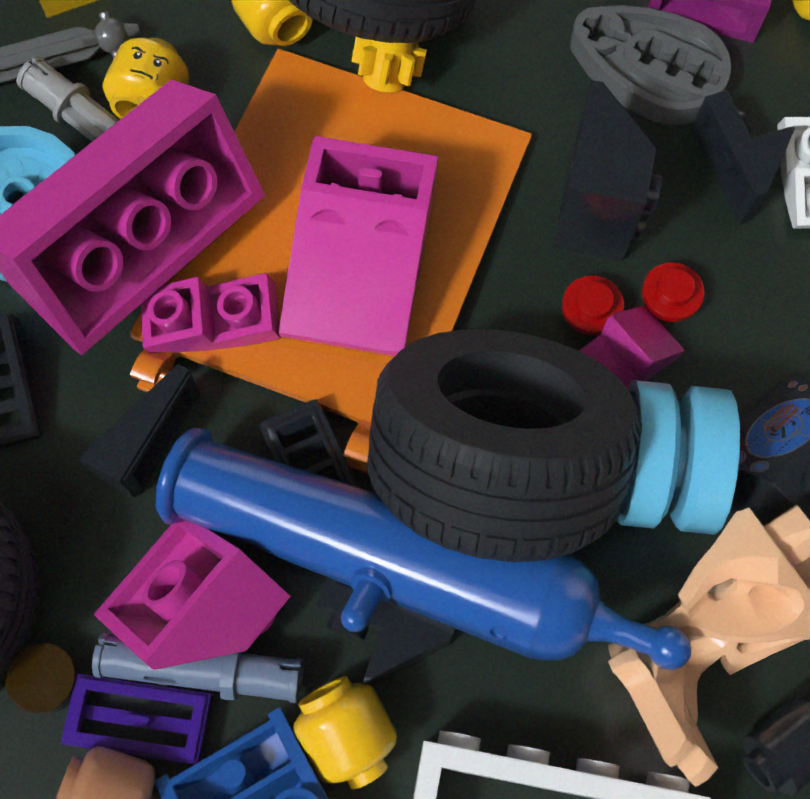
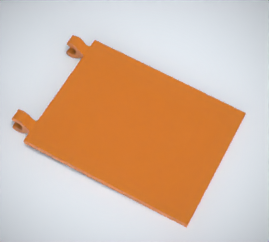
M277 49L235 130L238 141L265 196L165 284L199 277L209 287L267 273L276 286L280 326L301 187L314 136L438 156L435 197L405 347L418 339L441 332L453 331L530 144L532 134L403 90L395 93L380 92L366 85L362 76ZM140 312L130 331L132 339L143 342ZM281 337V339L258 344L205 351L148 352L143 350L132 367L131 376L139 379L137 388L145 392L151 390L173 369L174 362L178 357H184L305 403L318 399L322 409L358 423L348 441L344 457H347L346 463L349 469L369 475L367 471L369 434L377 379L386 364L394 356Z

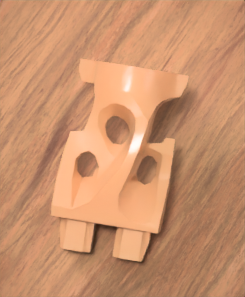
M795 505L764 527L750 508L737 511L713 546L694 567L678 594L680 602L665 615L644 624L656 629L664 626L676 627L687 635L692 651L688 662L682 667L675 670L662 669L653 663L647 654L615 643H608V650L611 656L608 663L614 674L629 691L663 760L671 768L677 765L695 787L707 781L718 768L696 725L698 720L697 685L701 674L721 658L720 661L729 675H732L776 652L803 640L810 639V520L798 505Z

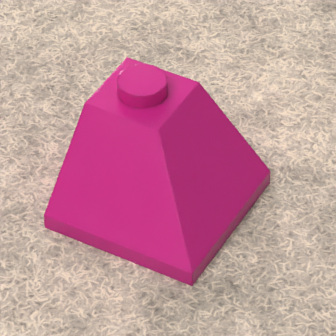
M184 520L181 523L170 525L93 615L153 670L247 651L256 638L269 629L278 611L291 596L240 549L212 531Z

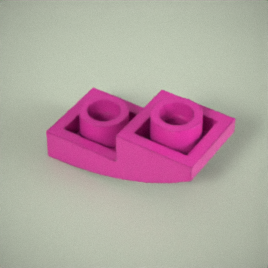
M267 273L209 287L199 277L162 285L141 304L143 348L148 352L205 351L240 347L281 339V336H279L280 326L276 286Z

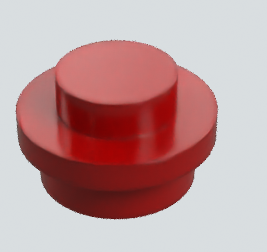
M670 262L656 266L648 273L642 286V298L645 306L657 319L665 322H679L692 317L704 300L705 292L701 278L694 270L680 263Z
M584 276L576 279L568 286L562 299V312L565 320L574 330L584 335H601L608 317L614 313L624 311V300L618 287L608 279L600 276Z

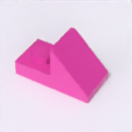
M644 305L612 314L608 317L601 335L579 351L603 364L627 388L631 380H650L679 358L685 350Z

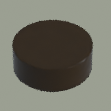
M38 643L26 647L14 657V662L6 673V690L11 701L17 707L30 713L48 715L56 713L69 705L76 674H80V669L77 661L68 651L53 644Z

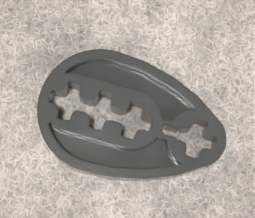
M626 5L590 7L583 10L575 19L570 39V49L586 74L592 80L604 82L623 106L648 120L665 125L692 123L697 117L705 96L724 91L731 74V60L728 50L716 33L699 22L666 11ZM596 31L605 35L598 42L592 41L588 37L595 35ZM646 54L656 58L651 61L650 65L640 61ZM672 65L682 69L677 73L676 77L666 73ZM697 77L707 81L702 89L692 85V82Z

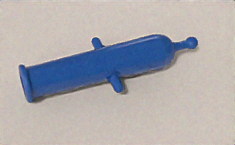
M190 428L174 443L163 463L156 486L155 507L165 524L181 523L186 520L351 586L354 591L341 614L342 625L348 631L359 632L364 630L378 603L388 601L532 659L562 660L574 656L586 642L592 641L615 643L647 654L653 663L662 669L668 670L682 667L691 656L690 640L680 629L669 626L656 629L625 618L607 607L600 600L598 579L587 566L569 554L545 561L505 562L476 558L446 549L417 535L396 519L376 492L216 443L212 438L211 432L206 428Z

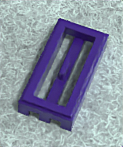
M76 674L60 744L88 749L102 746L128 755L195 765L202 761L204 751L201 750L204 737L207 736L209 726L207 719L209 709L212 710L214 695ZM89 691L194 708L191 720L87 705L86 703ZM88 719L187 734L186 748L80 732L82 720Z

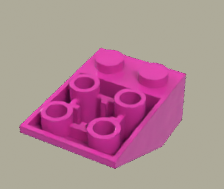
M314 136L301 187L279 336L395 356L400 350L405 348L435 197L438 156Z

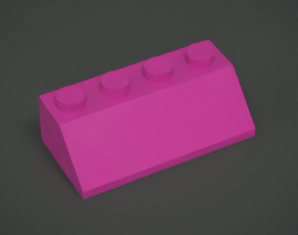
M171 79L0 215V273L9 285L79 354L83 355L265 196L216 94Z

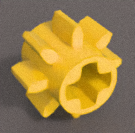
M356 37L352 62L359 64L358 74L363 76V81L370 88L380 92L395 93L401 91L405 85L410 86L412 76L421 77L427 50L419 48V42L386 43Z

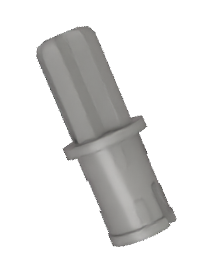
M40 56L32 58V63L38 67V70L28 61L19 70L16 82L21 89L27 91L53 112L52 115L56 122L61 125L70 124L92 142L119 121V119L89 97L90 92L82 83H72Z

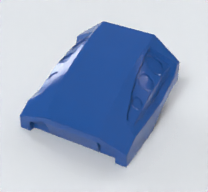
M280 707L267 714L270 720L182 773L172 778L165 774L155 780V785L161 799H328Z

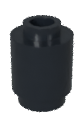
M810 693L804 698L792 697L743 739V745L747 753L743 758L746 769L761 787L771 793L778 789L786 795L794 796L810 782Z

